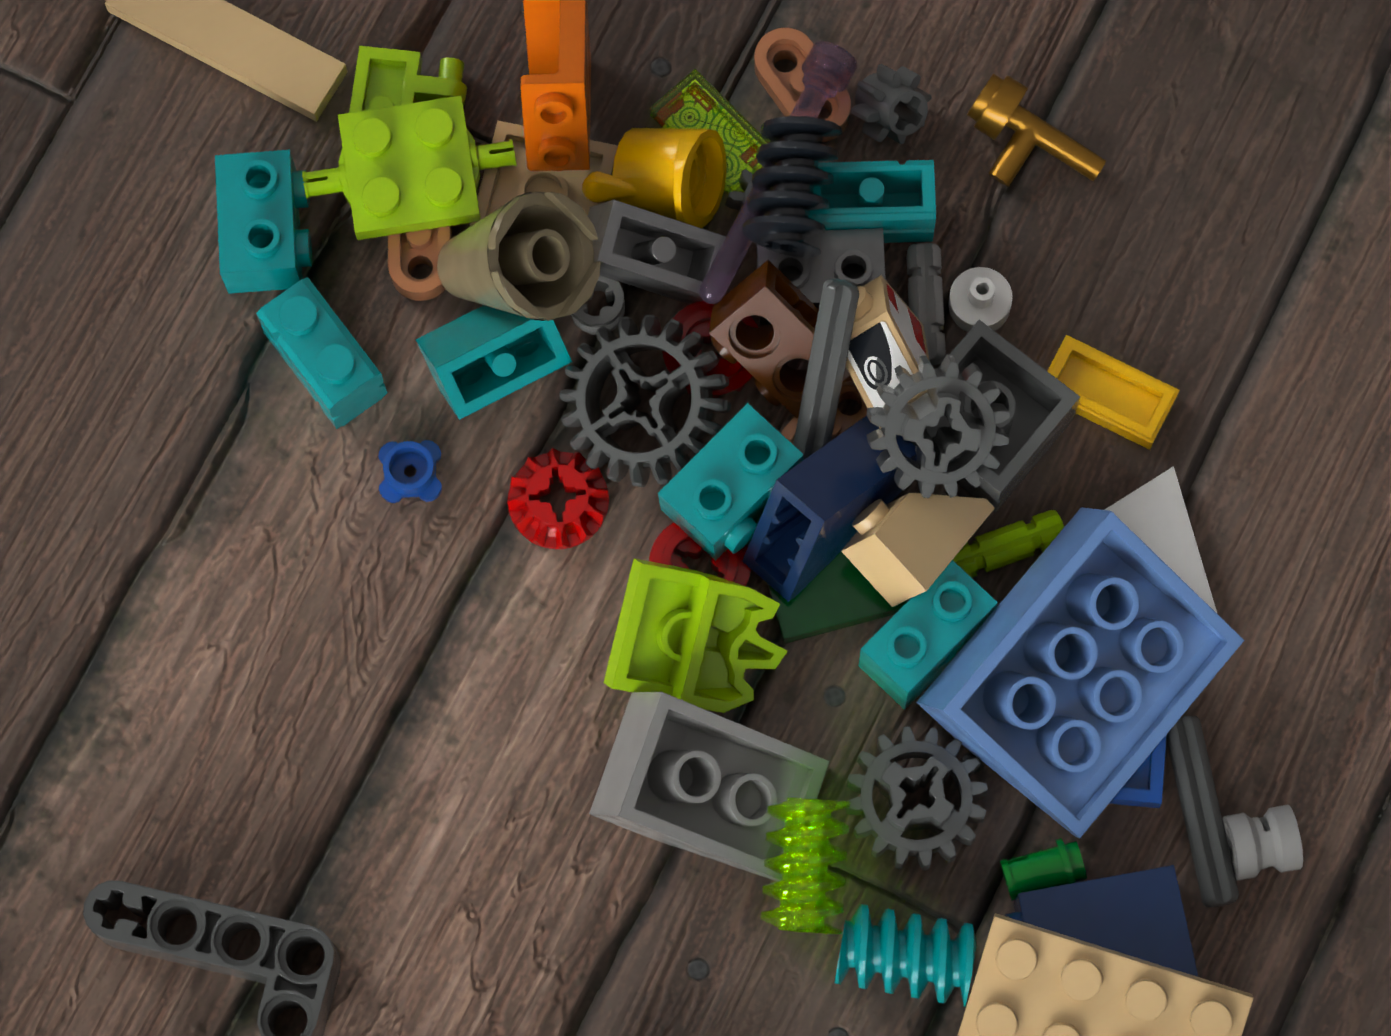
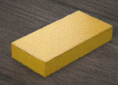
M1068 335L1065 336L1047 372L1080 396L1076 414L1149 450L1180 391Z

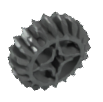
M647 314L644 316L640 332H638L633 319L623 317L619 319L618 324L620 338L617 339L610 329L602 326L596 330L597 339L602 346L600 350L597 351L585 343L578 346L577 351L588 363L584 369L574 365H568L565 368V374L570 378L579 380L577 390H561L559 393L560 400L576 404L577 410L566 413L561 417L563 426L566 427L582 426L583 429L572 438L570 444L573 449L578 451L588 449L594 445L587 457L586 464L590 468L596 469L603 467L609 461L607 468L608 479L620 482L626 476L628 470H630L632 485L645 487L649 480L650 470H652L657 483L666 485L672 479L670 463H673L676 469L680 471L691 460L688 453L693 451L697 454L706 445L702 441L705 433L707 432L715 436L723 428L721 424L711 421L713 411L720 413L729 412L731 410V402L720 398H713V392L729 385V378L723 374L707 376V372L718 364L720 357L714 351L704 352L696 356L703 346L704 337L697 332H692L681 341L683 335L682 323L671 319L661 332L658 317ZM647 350L665 351L672 355L681 366L671 373L664 370L655 376L648 377L641 367L633 363L630 355ZM611 372L617 383V395L614 401L602 410L604 416L601 417V391L606 378ZM636 383L640 384L641 388L656 392V395L649 400L652 408L650 413L654 419L650 418V414L634 409L641 402V397L638 393L640 389ZM690 384L692 398L689 416L677 435L678 427L673 419V407L676 400L687 392L686 386ZM642 425L649 435L656 437L661 447L649 452L632 453L620 447L610 435L619 429L627 431L634 426Z

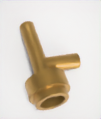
M993 73L968 111L967 116L977 121L974 125L976 129L993 140L997 138L1005 125L1015 132L988 174L1009 187L1033 148L1037 145L1091 181H1094L1104 167L1106 160L1019 105L1028 90L1026 86L1008 75L1003 80Z

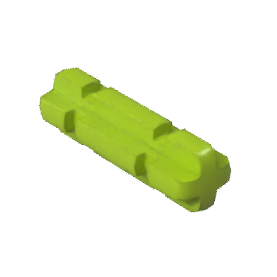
M1048 510L1032 516L1029 524H1025L1021 520L975 537L976 541L971 545L967 542L954 557L953 561L972 578L977 576L978 569L984 568L986 572L1033 556L1036 548H1040L1044 552L1062 531L1064 524L1056 510Z

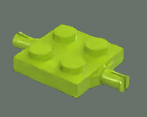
M462 96L338 114L342 141L339 167L311 172L304 171L302 172L306 198L339 192L344 193L352 210L357 240L478 222L481 220L477 197L480 170L517 166L513 139L476 146L475 140L466 126Z

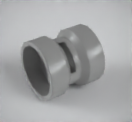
M1290 805L1269 808L1265 815L1260 818H1251L1245 813L1223 817L1236 881L1255 878L1262 869L1272 866L1281 873L1299 870L1303 867V849L1295 814Z

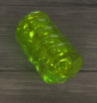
M786 797V801L767 807V814L785 822V827L766 832L765 841L783 848V854L764 859L763 867L780 874L781 880L763 885L762 894L780 901V906L761 912L760 920L777 927L778 930L842 934L841 929L825 923L824 920L844 912V904L826 896V892L843 887L846 884L845 877L828 870V865L847 860V851L830 844L829 840L849 833V825L831 817V812L850 807V801Z

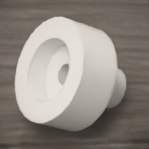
M985 267L968 269L961 273L951 286L948 301L951 318L966 332H969L978 320H981L995 331L1006 322L1012 304V290L1005 277L993 269Z

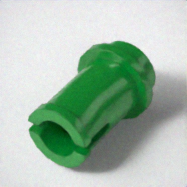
M1060 838L1055 840V847L1008 860H1000L1011 901H1015L1018 893L1072 884L1087 879L1077 841L1064 844L1063 839Z

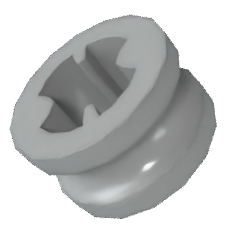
M599 276L594 291L605 292L607 303L614 300L613 307H602L599 316H591L588 314L587 304H584L576 313L571 314L574 324L582 331L592 335H597L596 330L602 326L611 331L614 330L619 324V319L623 318L625 314L624 292L620 283L604 276Z

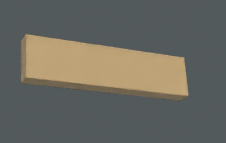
M106 0L105 2L109 13L316 122L348 73L345 63L225 0Z

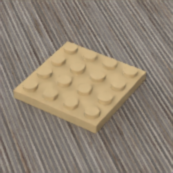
M995 913L957 1036H1242L1254 997L1248 992Z

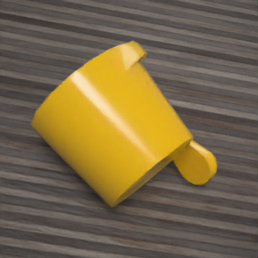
M631 128L625 132L618 144L612 175L600 171L591 172L582 183L583 194L592 202L598 203L616 199L617 201L703 228L713 219L724 193L727 170L723 140L718 132L712 129Z

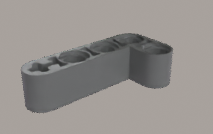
M109 880L98 884L89 892L84 902L83 916L86 925L104 943L117 949L264 983L265 988L257 1019L261 1036H276L275 1022L284 1010L290 1008H300L306 1011L307 1026L300 1036L324 1035L340 974L341 958L335 945L322 930L294 921L124 881ZM123 901V904L133 914L147 919V930L138 922L126 919H118L114 927L105 918L107 910H119ZM180 915L194 916L197 921V929L194 936L187 943L181 945L169 944L166 939V929L169 923ZM245 929L259 932L261 937L260 947L251 958L235 960L230 957L229 944L234 935ZM308 944H316L323 947L325 954L321 968L310 975H299L293 972L292 958L299 948Z

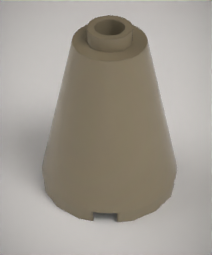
M528 192L510 200L447 241L439 253L437 271L444 288L455 297L533 320H555L576 313L591 298L600 276L601 261L594 262L592 241L598 240L595 226L582 207L565 195L555 192Z

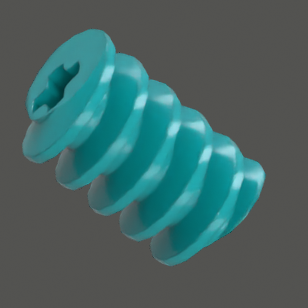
M860 904L851 920L845 919L834 984L841 985L850 968H855L859 988L867 989L878 972L882 974L885 993L893 994L902 978L905 977L908 978L912 998L919 999L927 984L933 982L937 1002L945 1004L953 989L960 987L963 1006L966 1007L976 952L973 924L964 923L953 940L950 939L947 919L938 918L930 933L926 935L924 934L920 914H911L903 930H898L893 909H886L877 925H872L868 905Z

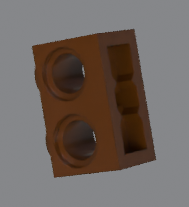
M767 260L713 305L709 334L711 335L714 347L724 359L732 364L739 362L754 377L758 390L766 400L775 406L782 404L796 418L799 417L807 369L796 370L789 367L786 362L795 358L809 361L819 309L779 269ZM758 315L766 318L770 324L765 327L754 328L746 325L742 319L747 316ZM846 366L843 381L850 376Z

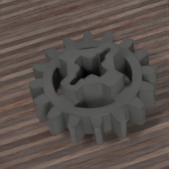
M947 354L940 369H934L926 355L919 356V372L910 375L905 368L899 365L895 368V373L900 383L894 389L883 384H879L876 388L885 405L884 407L868 408L866 415L870 423L881 427V429L874 430L866 436L871 449L884 450L876 458L881 471L885 473L897 468L894 480L899 488L904 490L914 480H917L918 489L922 497L930 498L935 484H943L951 498L957 496L958 480L966 478L974 487L981 485L980 477L976 470L982 464L989 468H998L1000 463L991 451L993 445H1008L1010 438L1005 430L997 427L995 424L1006 421L1010 418V415L1004 404L992 403L1001 394L993 380L979 385L983 373L974 363H971L962 373H959L958 363L953 355ZM928 390L927 393L912 403H908L915 395ZM960 391L968 395L976 403L979 418L973 417L971 413L960 411ZM945 415L950 423V427H939L936 436H933L931 439L925 427L937 426L940 416ZM896 435H901L906 441L916 442V461L901 451L897 444ZM967 450L961 457L957 458L952 462H949L951 459H953L963 451Z
M910 726L903 727L901 743L894 745L888 737L882 734L877 739L879 756L875 757L864 751L858 755L857 762L866 774H851L848 776L847 787L861 794L860 797L847 801L845 807L846 814L862 815L863 820L854 828V836L856 839H860L871 834L873 835L875 841L871 855L874 858L884 854L887 849L896 852L894 861L895 868L897 869L903 868L908 856H917L922 871L929 870L932 854L939 852L941 857L948 863L954 861L956 851L953 842L957 840L962 844L971 846L976 835L966 824L967 822L983 823L987 810L979 805L972 804L973 800L986 796L988 790L987 783L970 781V777L978 770V760L973 758L961 763L957 756L962 742L955 739L946 748L938 746V732L934 728H930L924 741H915L914 733ZM909 758L928 760L923 766L903 768L896 763ZM950 775L956 783L959 792V812L954 810V805L945 799L943 786ZM932 779L926 802L929 809L922 804H918L912 811L908 810L903 818H901L906 797L903 789L910 793H915L920 787L924 788L928 781ZM874 785L879 788V792L888 798L889 811L883 822L878 818L873 806L872 791ZM929 829L936 834L934 837L922 840L904 838L909 831Z

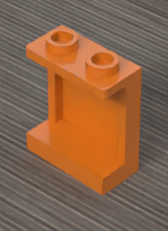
M523 0L529 75L521 77L520 90L527 168L530 171L590 170L591 53L587 0Z

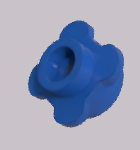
M424 440L421 443L413 441L397 443L392 441L382 446L378 456L383 464L384 480L379 485V492L385 501L398 503L402 498L419 497L425 502H431L439 497L442 492V484L436 478V464L441 459V450L436 443L430 440ZM407 467H414L416 474L412 477L406 476L404 471Z

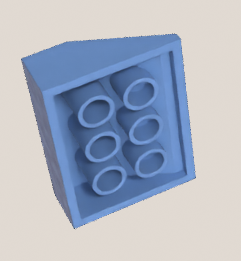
M1081 507L916 703L955 739L961 741V745L1073 836L1081 838L1245 640L1112 511Z

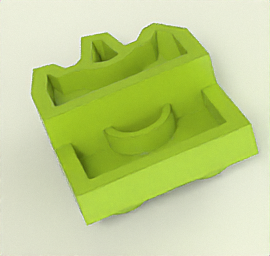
M634 558L603 683L611 689L628 692H664L702 709L721 713L754 700V690L744 680L745 669H776L788 652L780 646L760 637L756 631L759 622L773 619L780 603L749 587L711 574Z

